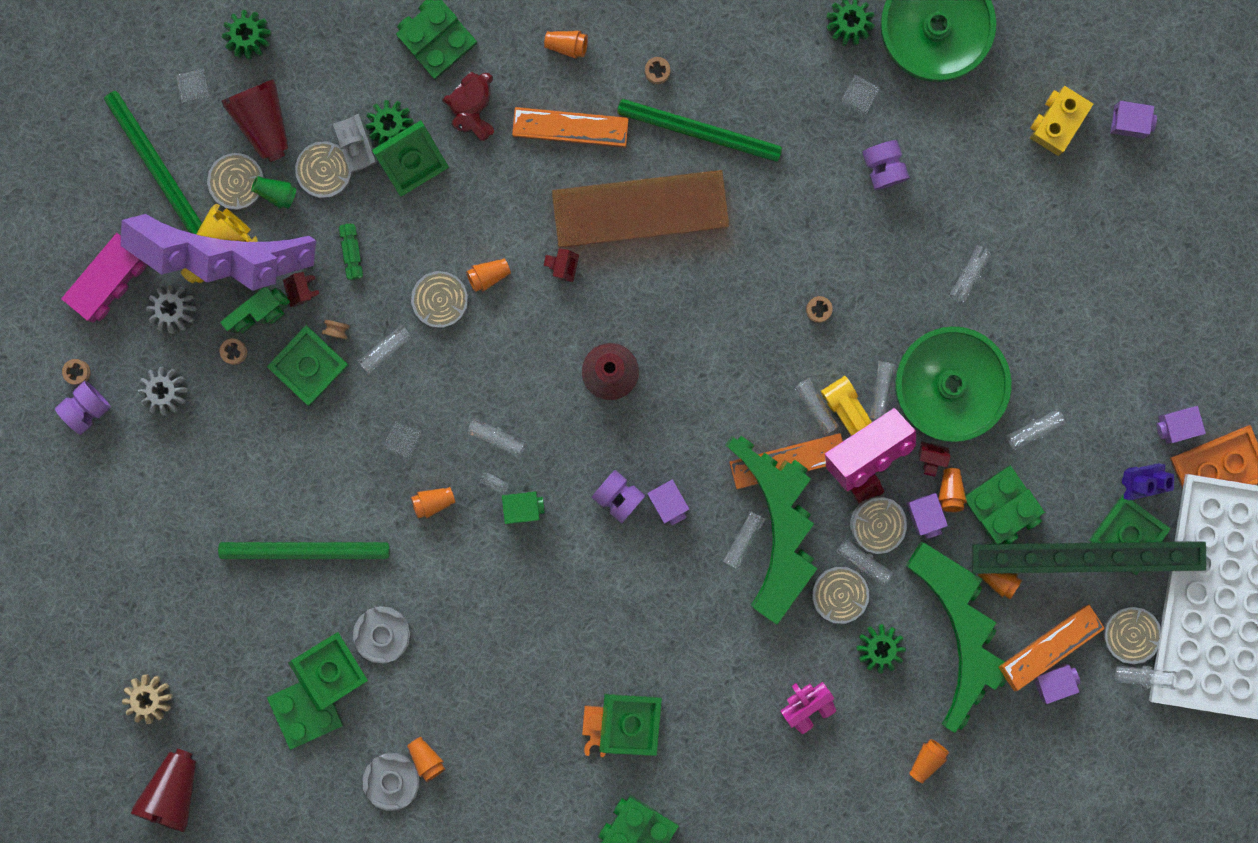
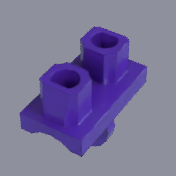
M1160 463L1139 468H1128L1124 471L1122 484L1126 487L1123 499L1134 500L1173 491L1174 474L1165 472L1166 465Z

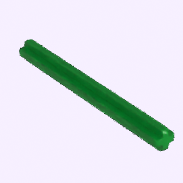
M116 91L107 94L104 97V101L188 232L197 234L202 222L122 97Z
M621 99L618 105L617 113L619 115L777 162L782 153V147L629 100Z
M221 542L218 546V554L220 559H388L390 546L387 542Z

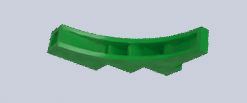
M731 436L725 446L744 462L756 478L765 496L771 518L772 548L770 563L763 584L751 606L777 625L817 570L811 564L814 558L801 549L798 553L795 552L814 525L809 520L811 514L798 504L794 509L791 507L811 478L806 475L808 469L796 460L791 464L784 460L779 469H777L775 466L778 462L765 452L762 456L752 451L755 445L742 436L738 440Z
M920 542L905 567L920 577L938 597L949 616L956 637L959 658L958 679L952 704L942 722L944 727L956 733L957 729L962 730L969 721L970 715L967 713L972 705L977 706L984 697L986 691L983 688L985 684L996 690L998 686L1003 687L1007 682L999 669V666L1004 661L982 648L984 643L989 644L996 633L994 626L997 622L967 604L969 600L975 601L980 594L982 587L979 584L982 579L924 542Z

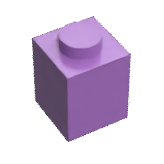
M1119 101L1114 105L1110 133L1146 138L1150 135V132H1154L1156 127L1157 115L1153 114L1154 106Z
M1198 406L1158 416L1160 422L1157 423V431L1160 438L1165 439L1166 444L1206 434Z
M673 479L647 493L663 523L670 521L671 525H674L687 517L684 512L689 510Z
M936 493L906 503L917 535L925 534L926 539L942 534L941 528L948 526Z
M1066 663L1049 668L1034 679L1041 701L1046 704L1079 693L1077 685L1081 684L1076 669L1071 668Z

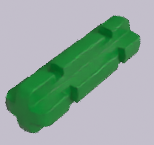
M343 224L339 226L340 238L343 237L341 248L344 264H347V268H345L346 278L348 280L360 279L363 277L362 266L358 264L361 262L358 239L354 238L357 235L356 226L354 224Z

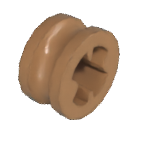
M654 57L647 62L645 66L647 80L653 84H662L668 80L670 65L666 59ZM653 64H659L660 68H665L666 72L661 73L662 77L656 78L655 73L649 72L650 68L654 69Z
M814 297L806 306L807 316L813 322H824L832 314V304L825 297ZM817 302H822V306L826 305L827 311L822 313V317H816L817 313L813 314L811 308L815 307Z
M330 320L324 321L326 329L322 330V334L347 340L348 336H346L345 331L350 328V325Z
M227 339L220 346V356L226 363L237 365L242 363L247 357V347L238 339ZM233 344H237V350L241 351L239 357L234 356V360L229 359L230 354L226 350L228 346L233 347Z
M71 359L64 364L62 375L68 383L80 385L83 381L89 380L91 370L86 362L79 359ZM77 364L81 365L79 369L83 370V375L77 376L76 380H73L72 377L74 375L70 374V369L76 368Z

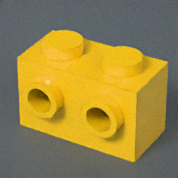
M1066 86L1062 87L1059 92L1053 90L1045 103L1049 107L1044 116L1038 114L1030 127L1034 131L1030 139L1057 156L1065 151L1093 106L1092 102Z

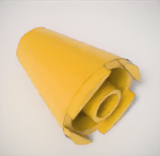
M219 204L211 207L196 234L221 240L258 242L256 236L253 239L250 238L247 233L251 229L238 216L227 208L223 212L218 210ZM182 269L181 274L187 281L191 283L195 281L198 283L204 282V280L188 269Z

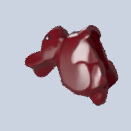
M470 72L450 95H446L442 99V102L450 108L451 113L456 116L452 121V127L461 132L473 131L477 138L482 141L487 140L489 135L494 134L492 125L481 120L479 113L489 104L491 95L490 83L493 81V76L490 73L485 72L478 75Z

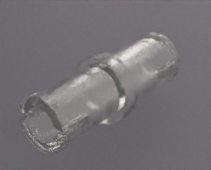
M976 245L966 266H962L959 270L960 276L948 294L954 300L958 296L959 303L964 304L966 302V298L974 284L979 283L982 276L980 274L992 256L988 249H985L983 252L982 246Z
M400 324L398 328L382 341L380 339L376 341L377 345L361 359H358L357 362L369 375L387 358H393V353L408 340H411L412 336Z
M878 361L875 387L872 386L871 392H874L869 418L878 419L889 410L890 397L894 395L895 391L892 389L896 367L894 363Z
M808 378L796 385L794 389L797 390L807 406L806 412L808 415L812 414L825 436L840 425L837 424L826 404L828 402L826 399L822 400L810 381L811 379Z
M1056 408L1037 420L1034 418L1029 420L1028 425L1011 434H1007L1006 437L1009 439L1008 443L1011 448L1017 451L1034 440L1040 441L1044 439L1045 434L1066 425L1062 413Z
M476 417L471 421L467 430L468 435L489 443L490 448L495 449L497 447L516 456V458L521 456L526 445V441L505 433L504 428L499 426L495 428L478 420Z
M752 511L749 512L739 533L735 532L733 536L735 540L723 562L735 569L740 568L739 566L749 548L754 547V539L766 521L765 518Z
M847 538L836 551V554L854 565L858 573H865L881 587L889 581L893 574L891 570H888L873 559V554L870 552L865 553Z
M1119 665L1116 669L1115 678L1118 684L1141 685L1142 689L1159 687L1175 690L1178 675L1176 671L1154 670L1151 666L1136 668Z

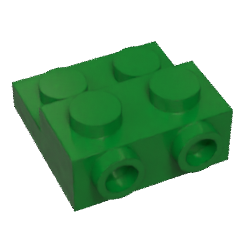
M425 0L418 9L421 12L413 19L408 16L398 24L397 28L399 31L396 33V36L431 77L436 80L478 43L442 0Z
M266 286L220 323L228 332H241L242 334L255 325L253 319L263 324H274L285 315L283 310L288 307L287 305L290 303V300L281 289L278 290L276 287L273 289Z
M1011 465L965 495L967 506L993 544L1012 543L1019 537L1016 532L1024 527L1027 530L1034 528L1042 522L1040 516L1045 513Z
M629 795L627 800L620 799L613 811L617 815L611 825L606 822L598 838L601 839L600 843H669L679 825L632 795Z

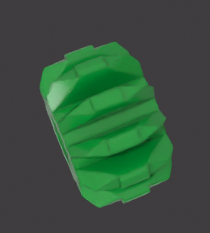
M841 0L842 6L838 3L832 5L834 12H830L826 16V19L832 22L826 28L827 31L837 30L832 36L834 41L842 36L844 37L842 45L846 46L849 38H851L854 46H857L859 44V37L864 40L869 38L866 30H873L875 25L869 22V20L874 18V13H865L869 6L867 2L863 3L861 7L857 5L859 0H853L852 4H849L848 0ZM848 16L854 17L853 22L855 23L852 27L847 26Z
M242 10L240 19L235 14H231V19L234 23L225 22L223 25L230 31L222 34L223 40L229 41L225 46L228 51L234 50V55L237 58H240L244 53L245 57L251 60L252 51L261 56L263 53L259 48L260 45L264 47H269L270 45L266 39H263L272 35L269 29H264L268 22L265 19L259 20L257 12H253L249 17L248 12ZM249 29L252 36L248 35L250 39L244 40L241 34H245L243 31Z
M384 100V109L381 110L379 105L375 104L373 107L377 114L367 113L366 117L373 122L366 124L365 127L368 131H373L369 136L371 141L379 138V146L406 130L407 126L414 125V120L406 118L410 114L408 108L400 111L401 103L399 101H396L391 108L389 100ZM389 118H393L396 126L394 129L390 127V130L387 131L383 123L385 120L390 122Z
M879 624L878 634H876L871 626L868 627L867 630L871 637L868 638L863 634L859 636L862 641L866 642V645L856 646L857 651H866L865 654L858 658L859 661L865 662L870 659L866 666V669L869 671L877 663V672L879 674L883 673L884 664H886L890 671L895 670L891 661L894 659L896 662L902 663L903 659L896 656V653L906 652L905 647L896 646V644L903 641V637L899 635L892 639L896 629L890 627L885 634V626L883 624ZM880 642L883 645L887 643L888 647L884 649L886 653L884 656L879 653L875 655L876 643Z

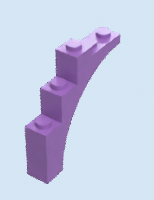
M147 214L124 219L121 225V247L161 275L186 268L207 283L232 276L253 291L276 284L277 276L314 266L316 240L310 236L271 242L221 240L176 229L159 222Z

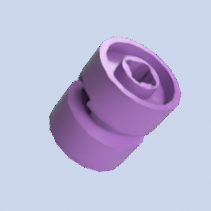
M898 140L884 142L862 152L866 166L873 170L870 178L874 190L884 189L910 179L906 164L899 160L902 152Z
M83 381L73 391V398L66 397L55 407V411L60 418L79 435H82L93 425L92 419L94 417L100 418L111 408L108 401L87 381Z
M614 470L591 498L603 508L609 507L610 514L620 523H623L645 495L634 485L628 487L626 485L627 479ZM619 493L625 498L623 503L615 499Z

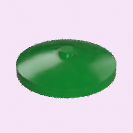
M886 0L880 24L882 41L893 62L907 74L929 82L956 80L973 71L988 54L996 33L994 6L991 0Z
M943 327L924 334L915 340L905 351L896 371L895 392L902 413L919 432L936 440L959 442L984 434L999 421L1009 403L1011 373L1003 353L988 337L969 328Z

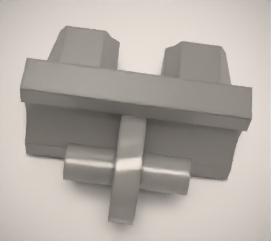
M356 114L351 118L333 124L340 149H342L351 173L378 163L372 151L373 146L361 114Z

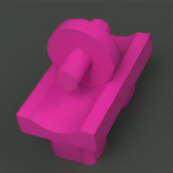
M823 682L814 688L811 684H808L802 689L795 683L791 686L795 694L786 699L789 705L780 710L791 728L795 727L801 734H804L814 726L809 718L814 712L818 710L823 718H828L836 712L832 701L835 698Z

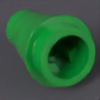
M256 176L251 192L258 194L279 209L282 207L289 209L294 200L296 188L292 187L290 182Z

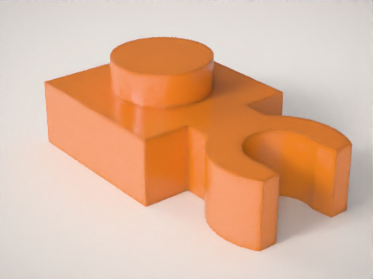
M585 705L582 735L590 736V740L586 743L584 749L586 756H589L591 746L598 745L600 747L603 707ZM600 752V757H604L606 753Z

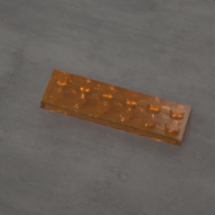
M722 170L552 190L559 248L729 228Z

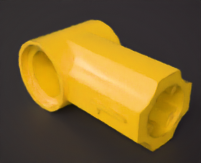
M846 376L820 391L830 409L837 413L850 436L872 423L858 401V395Z

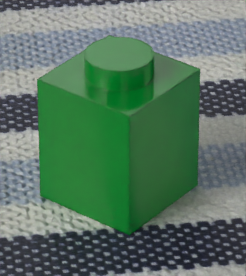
M537 492L502 495L505 524L540 520V514H545L543 497H538Z

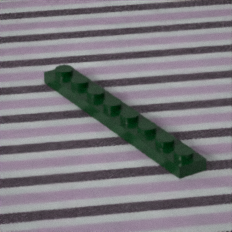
M1205 541L972 544L973 574L1206 571Z

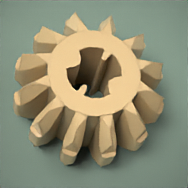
M148 674L142 675L141 682L134 678L131 680L133 688L126 687L124 689L125 694L129 695L130 698L123 699L122 704L131 705L126 714L130 715L136 712L135 722H140L144 717L146 724H151L154 717L157 720L164 718L161 710L169 711L171 709V706L164 701L172 699L173 696L172 694L164 695L163 691L169 685L165 683L159 687V676H155L150 682ZM149 693V699L153 703L145 705V699L142 696Z

